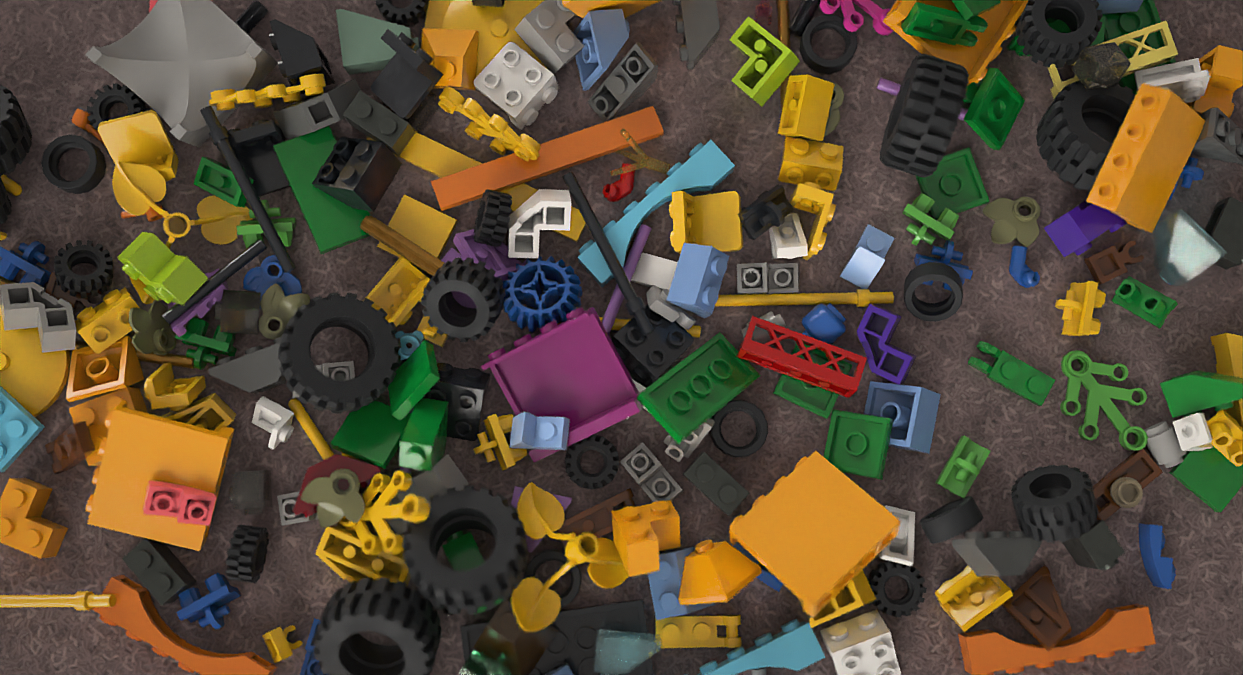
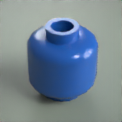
M819 303L803 317L801 323L805 331L802 334L832 345L846 331L844 322L847 319L831 303L828 305Z

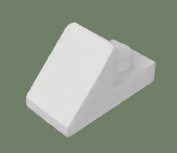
M797 213L788 214L784 217L782 225L779 227L772 226L769 229L772 259H793L808 255V245Z
M885 505L884 508L901 522L898 535L878 556L881 559L912 566L914 562L915 512Z

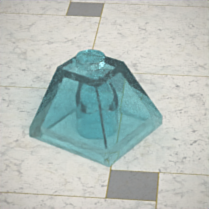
M1183 209L1158 220L1153 230L1154 264L1160 271V277L1170 285L1179 286L1190 282L1227 253Z
M598 629L594 672H601V675L629 673L661 650L660 634Z

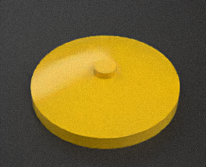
M453 0L445 14L442 29L479 31L476 77L508 42L517 44L545 67L514 30L521 20L544 0H505L503 7L474 6L472 0Z
M0 307V386L36 417L47 410L62 393L70 371V351L42 353L38 327L4 330Z

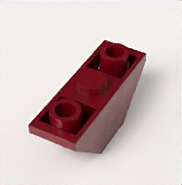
M335 454L309 467L293 509L295 516L303 513L305 518L317 513L318 504L307 503L301 500L304 489L315 478L330 477L332 473L339 469H349L358 476L360 486L364 489L371 484L375 474L382 473L380 467L340 454ZM343 478L339 480L338 486L341 490H347L350 483L347 479Z

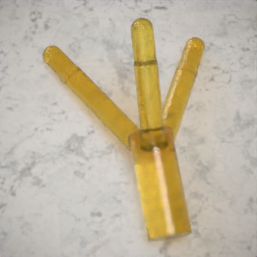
M625 129L620 131L637 154L623 149L615 153L639 163L612 170L610 172L612 176L641 168H647L667 175L670 163L647 156Z

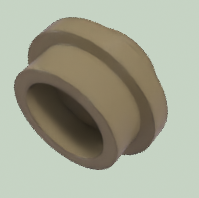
M1121 477L1113 482L1110 494L1112 500L1118 506L1132 508L1141 501L1143 490L1137 480L1130 477Z

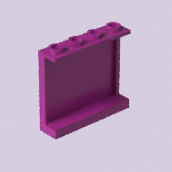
M581 306L566 314L568 320L557 324L556 320L539 328L541 334L533 338L530 334H526L513 342L515 347L506 351L504 347L493 351L487 355L490 360L481 366L483 370L490 367L516 416L522 412H528L537 417H565L570 419L567 447L640 412L643 408V405L637 399L640 393L594 307L584 311ZM530 449L528 453L533 462H537L559 450Z

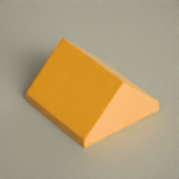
M129 335L122 337L98 354L90 346L72 351L66 394L68 402L125 388L145 379Z

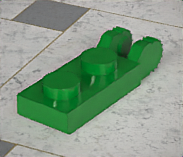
M916 2L901 27L905 34L951 45L960 44L972 47L978 41V37L971 31L982 33L987 28L988 23L979 16L965 21L959 12Z
M979 341L977 349L984 354L995 358V361L991 367L983 360L971 357L968 364L985 373L987 378L1037 406H1042L1055 379L1003 350L1000 351L989 343Z

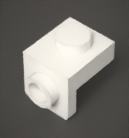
M262 396L256 402L252 423L271 433L268 447L274 450L281 441L287 442L292 435L294 427L291 424L294 413Z
M1196 413L1173 421L1182 451H1203L1213 447L1211 444L1212 437L1203 413Z

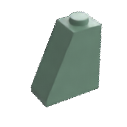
M344 9L336 10L343 67L349 75L379 71L386 67L396 54L381 39L387 29L397 36L403 32L416 43L413 47L416 51L419 47L421 48L419 37L414 38L409 27Z

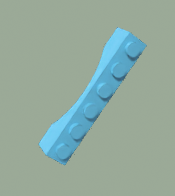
M712 140L705 145L701 142L695 146L689 153L690 158L684 164L676 163L667 172L669 176L661 184L658 181L652 184L646 190L645 194L647 196L641 202L633 201L623 211L624 217L617 223L612 220L603 228L622 268L625 264L631 240L639 226L654 210L672 200V192L685 191L690 194L712 191L733 172L735 165ZM592 239L580 248L579 253L581 255L578 256V262L603 287L614 277L596 242Z
M794 619L781 626L782 632L774 636L771 633H766L754 640V646L746 650L743 646L736 648L726 654L728 659L718 664L716 660L704 664L699 668L701 673L697 675H736L749 669L761 667H784L799 671L825 658V655L809 622L802 621L799 623L798 619Z

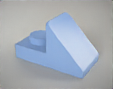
M868 224L840 277L861 289H867L884 264V257L894 237Z
M522 412L513 417L509 447L512 449L567 450L570 419L565 417H537L528 412Z

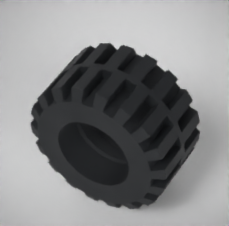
M1029 0L1018 20L1016 34L1019 35L1017 39L1018 45H1024L1022 52L1026 56L1032 55L1031 61L1036 64L1038 60L1044 62L1043 66L1045 67L1055 64L1056 68H1062L1065 63L1068 66L1074 64L1077 59L1080 60L1086 54L1102 27V22L1100 21L1102 10H1096L1099 3L1097 0ZM1055 18L1065 22L1071 29V33L1055 31L1047 24L1045 19Z
M461 257L455 258L452 263L447 261L437 270L424 288V296L421 298V305L425 306L422 310L424 316H429V325L431 327L436 326L438 328L437 333L441 336L445 333L448 335V339L453 341L456 338H459L460 342H467L469 338L475 341L481 335L485 336L493 327L504 307L503 302L505 300L503 299L506 293L505 289L500 288L503 284L501 278H495L496 271L492 268L486 269L484 267L486 263L479 261L477 264L474 263V258L468 257L464 262ZM451 291H460L472 298L477 308L462 306L454 299Z
M1068 465L1038 467L1034 471H1028L1023 474L1024 477L1018 478L1015 481L1016 484L1012 486L1011 497L1019 528L1021 531H1024L1026 536L1033 537L1034 540H1046L1047 543H1054L1055 541L1065 542L1071 538L1076 539L1081 537V533L1090 531L1091 526H1094L1097 522L1098 509L1092 482L1088 474L1080 472L1079 468H1069Z

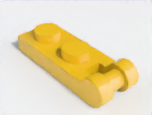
M687 615L656 620L655 616L656 648L742 647L741 637L738 636V625H741V615ZM717 625L726 626V636L717 637Z

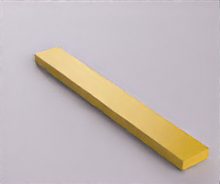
M415 132L399 155V158L441 178L482 164ZM523 183L500 192L512 196L510 208L514 212L538 190ZM571 206L570 231H552L578 242L586 223L579 209Z

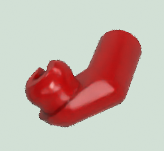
M623 163L620 179L611 185L606 184L604 186L603 195L608 201L618 202L633 191L636 170L634 164Z

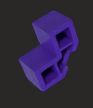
M1084 200L1048 224L1044 229L1064 257L1073 252L1078 256L1093 246L1090 241L1108 229L1111 233L1115 232L1127 224V222L1111 211Z
M869 304L857 329V334L865 350L871 372L901 385L905 382L917 357L889 344L902 316L876 304Z

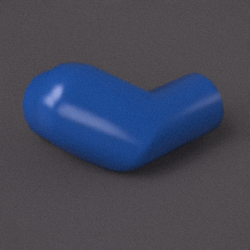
M1012 246L1009 264L1010 275L1020 286L1025 288L1036 286L1040 281V276L1038 272H1033L1025 264L1028 248Z

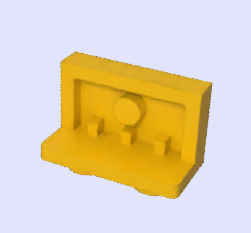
M786 136L778 181L796 185L812 182L820 185L824 190L835 191L842 173L844 146Z
M401 256L366 298L374 302L372 307L377 311L382 308L387 313L385 317L387 322H393L397 327L399 324L403 325L409 320L413 313L412 308L418 301L421 302V298L424 296V288L431 279Z
M126 287L120 291L115 289L105 295L103 302L95 308L88 307L77 315V320H75L76 330L91 349L98 354L133 330L129 323V312L131 308L140 307Z
M164 363L146 379L144 385L145 396L150 400L152 409L170 407L171 411L183 410L188 408L206 388L205 376L174 379L172 364Z
M969 565L957 576L945 581L935 591L941 607L964 632L1013 596L1011 589L998 576H977Z

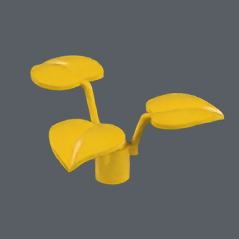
M118 162L114 168L112 186L120 207L135 216L145 214L150 207L165 218L163 230L169 236L165 245L169 249L175 238L185 236L189 232L190 227L194 225H201V233L209 242L218 245L231 243L237 239L236 226L240 225L241 221L253 219L249 216V208L247 206L236 207L215 195L206 197L198 203L197 214L200 219L189 220L186 215L178 212L169 214L155 204L161 201L166 194V182L161 173L150 166ZM130 277L131 283L142 303L152 304L155 299L144 291L146 285L139 278L134 280Z
M533 482L526 485L517 504L519 519L523 522L525 534L534 540H539L546 534L551 539L568 540L565 549L566 557L569 560L568 563L549 578L544 585L540 580L530 577L523 579L518 588L514 587L511 603L520 628L527 632H535L550 625L558 616L561 599L549 587L571 567L585 561L590 562L588 574L591 580L604 589H612L619 586L629 575L612 540L596 538L591 533H583L578 537L574 533H554L564 523L565 513L561 503L556 497L537 487Z

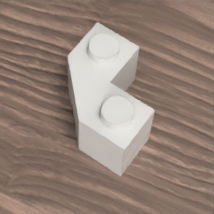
M539 189L509 216L508 258H539L540 230L570 231L571 197L569 190Z

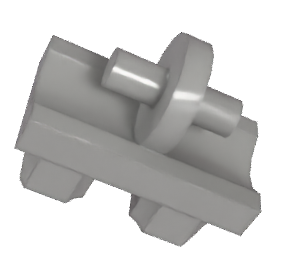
M712 419L707 420L679 444L668 433L663 441L668 445L665 453L676 461H681L683 457L688 459L713 427L715 421Z

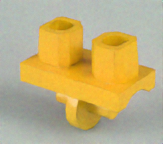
M1073 282L1070 284V290H1067L1065 300H1056L1055 307L1063 310L1062 320H1064L1062 335L1089 336L1099 334L1101 322L1099 319L1092 317L1093 310L1104 305L1106 293L1097 289V282Z
M1222 409L1210 420L1206 421L1212 437L1211 444L1236 467L1243 465V428L1233 416H1230Z
M493 414L483 420L491 442H489L486 432L477 434L481 445L473 449L475 455L484 452L487 463L496 460L492 450L494 449L502 471L516 465L515 462L528 455L526 449H512L506 441L504 434L511 432L512 414L497 417V414Z

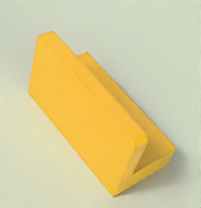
M808 74L789 76L778 134L789 137L802 136L815 141H823L834 84Z

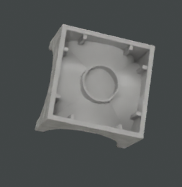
M158 0L144 20L126 36L107 46H93L85 54L94 64L116 77L155 110L172 129L170 132L178 140L199 148L210 137V129L200 112L201 109L210 106V93L224 89H235V92L255 89L278 64L274 57L212 0ZM235 103V109L217 111L216 106H212L221 125L240 104Z

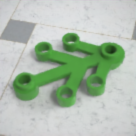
M1075 350L1068 352L1061 361V369L1064 375L1068 377L1066 399L1061 402L1060 409L1066 416H1075L1080 412L1081 404L1078 401L1082 383L1088 394L1084 423L1078 430L1079 436L1086 441L1095 440L1098 437L1099 428L1097 422L1100 407L1119 432V442L1124 449L1129 451L1143 449L1148 441L1146 432L1138 426L1131 427L1111 399L1127 401L1132 406H1140L1146 402V392L1141 388L1125 389L1101 385L1092 375L1108 376L1112 381L1119 382L1127 378V367L1121 363L1109 365L1092 362L1090 357L1083 351ZM1074 360H1077L1081 365L1078 371L1072 368ZM1116 367L1122 370L1120 378H1117L1113 373ZM1135 391L1140 394L1139 402H1135L1132 399V394ZM1069 401L1075 405V410L1072 413L1066 409ZM1087 426L1093 429L1091 437H1087L1084 433ZM1129 433L1135 436L1133 444L1127 442V435Z

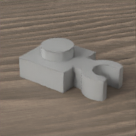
M653 285L646 293L649 308L672 323L676 321L680 326L689 330L696 322L692 318L694 314L667 301L668 289L661 290Z

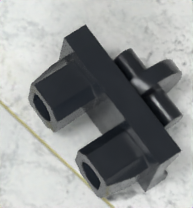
M776 185L771 190L765 191L758 196V199L748 207H743L738 216L749 239L755 240L772 226L779 227L782 225L784 217L794 211L786 198L783 185Z

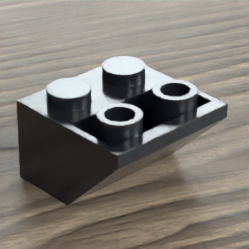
M276 19L270 21L273 32L269 33V38L274 50H278L281 56V60L277 61L282 76L288 79L291 86L301 85L299 77L311 74H324L326 86L335 83L327 57L313 37Z
M341 137L334 145L333 151L324 165L319 169L318 175L312 184L319 190L352 208L374 212L402 163L383 142Z

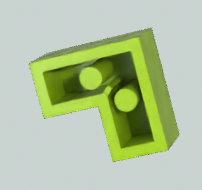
M748 16L729 39L738 50L749 58L731 81L752 100L763 107L800 60L792 50Z
M142 232L117 257L124 264L122 270L134 280L139 278L146 285L144 291L156 301L161 299L168 304L173 302L184 305L208 279L188 257L175 255L154 233Z

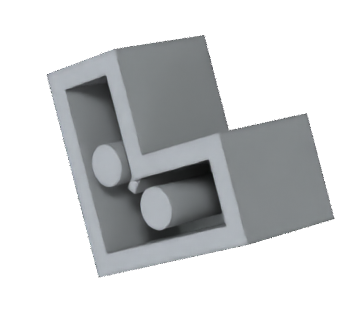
M544 0L528 13L514 29L553 74L564 67L584 48V45L567 26L577 15L563 6L562 0Z

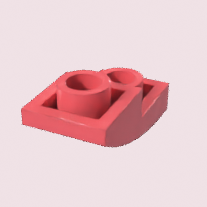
M149 480L143 505V514L176 517L177 523L210 525L216 495L188 486Z

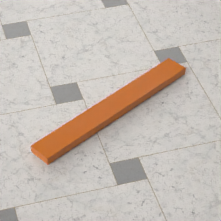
M650 106L539 144L541 148L538 151L539 157L536 160L529 159L525 161L513 153L433 180L431 184L440 209L444 211L482 198L486 189L500 192L662 136L664 131L654 106Z

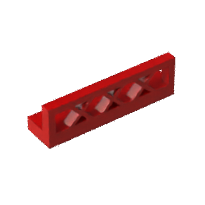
M752 316L744 340L740 344L736 357L847 398H850L857 392L867 360L864 356ZM755 326L767 330L771 341L761 344L751 340ZM787 338L796 341L800 351L792 355L786 353L780 342ZM815 349L822 350L829 362L823 365L813 363L808 352ZM844 359L857 363L854 376L851 377L843 374L837 363Z

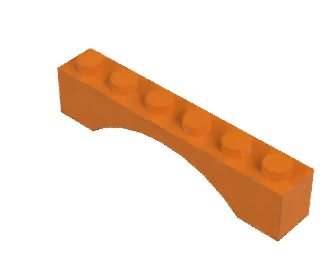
M124 575L111 577L102 594H114L116 597L115 605L113 607H93L92 609L100 614L99 618L106 624L122 627L127 630L125 634L136 641L147 642L153 646L151 649L156 654L174 658L179 661L178 666L190 673L197 672L200 675H273L277 669L276 665L252 651L238 654L216 653L186 642L163 621L153 604L149 590Z
M1140 604L1106 609L1100 618L1085 631L1060 641L1050 651L1041 644L1016 642L989 629L958 634L965 671L972 675H994L995 671L1005 670L1006 673H1019L1025 671L1024 666L1035 665L1036 668H1049L1055 666L1054 661L1066 660V663H1078L1085 661L1084 656L1096 655L1097 658H1107L1115 656V651L1125 649L1128 653L1145 651V646L1156 644L1149 608Z

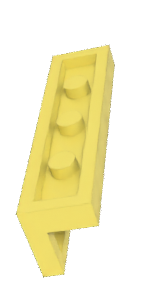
M1167 21L1090 47L1083 56L1084 58L1081 63L1076 61L1072 64V66L1078 68L1072 79L1062 82L1055 64H1051L1048 70L1054 84L1051 89L1053 98L1055 99L1065 86L1075 83V81L1083 79L1090 81L1093 78L1102 79L1103 82L1113 81L1131 75L1135 71L1148 69L1172 60L1178 55ZM1160 30L1165 44L1164 47L1154 49L1144 44L1149 34ZM1142 37L1140 42L1134 40L1136 38ZM1127 43L1136 47L1132 58L1123 59L1114 55L1119 44ZM1113 47L1111 52L1105 51V49ZM1140 50H1143V51L1146 52V53H1144V54L1138 55L1139 52H1140ZM1097 53L1106 57L1107 60L1102 68L1095 70L1085 65L1089 55ZM1111 60L1117 62L1115 64L1109 65ZM1081 70L1088 72L1079 76Z

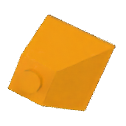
M422 28L421 49L434 59L431 64L444 74L433 89H444L448 86L455 90L475 91L474 79L476 78L479 31Z
M712 540L702 541L695 545L696 550L685 557L678 600L680 605L729 601L762 573L761 567L726 541L715 543Z

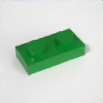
M202 157L193 184L236 207H245L247 200L230 167L212 158Z

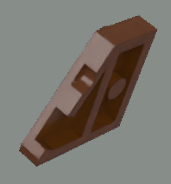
M1045 565L1021 585L1011 598L1002 604V607L1048 651L1071 632L1070 622L1061 605V600L1050 577L1049 569Z

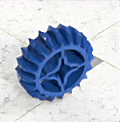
M539 255L535 262L527 258L526 265L521 266L516 263V270L518 271H508V280L503 281L502 287L506 293L503 299L505 300L503 302L504 311L508 314L512 323L517 322L521 330L528 326V330L532 334L537 328H541L556 320L557 324L568 320L566 314L579 308L581 305L580 297H582L583 292L580 286V279L575 275L574 269L571 266L566 267L562 259L555 263V259L552 256L547 261H543V258ZM527 307H535L538 310L529 309Z

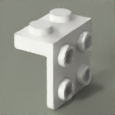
M508 42L474 79L476 89L505 111L512 124L520 130L525 125L529 126L536 120L540 108L545 103L549 104L554 100L559 88L554 74L514 42Z
M1199 58L1135 71L1134 77L1137 92L1141 84L1145 83L1172 91L1185 103H1189L1205 95L1210 74L1208 70L1201 71Z
M877 609L820 630L823 642L833 659L837 675H901L891 633Z

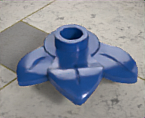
M276 255L266 257L262 261L261 266L250 269L244 277L243 289L256 291V301L260 308L263 294L274 284H278L281 287L285 297L302 293L300 280L291 271L284 273ZM272 265H276L279 268L278 275L271 273L270 267Z

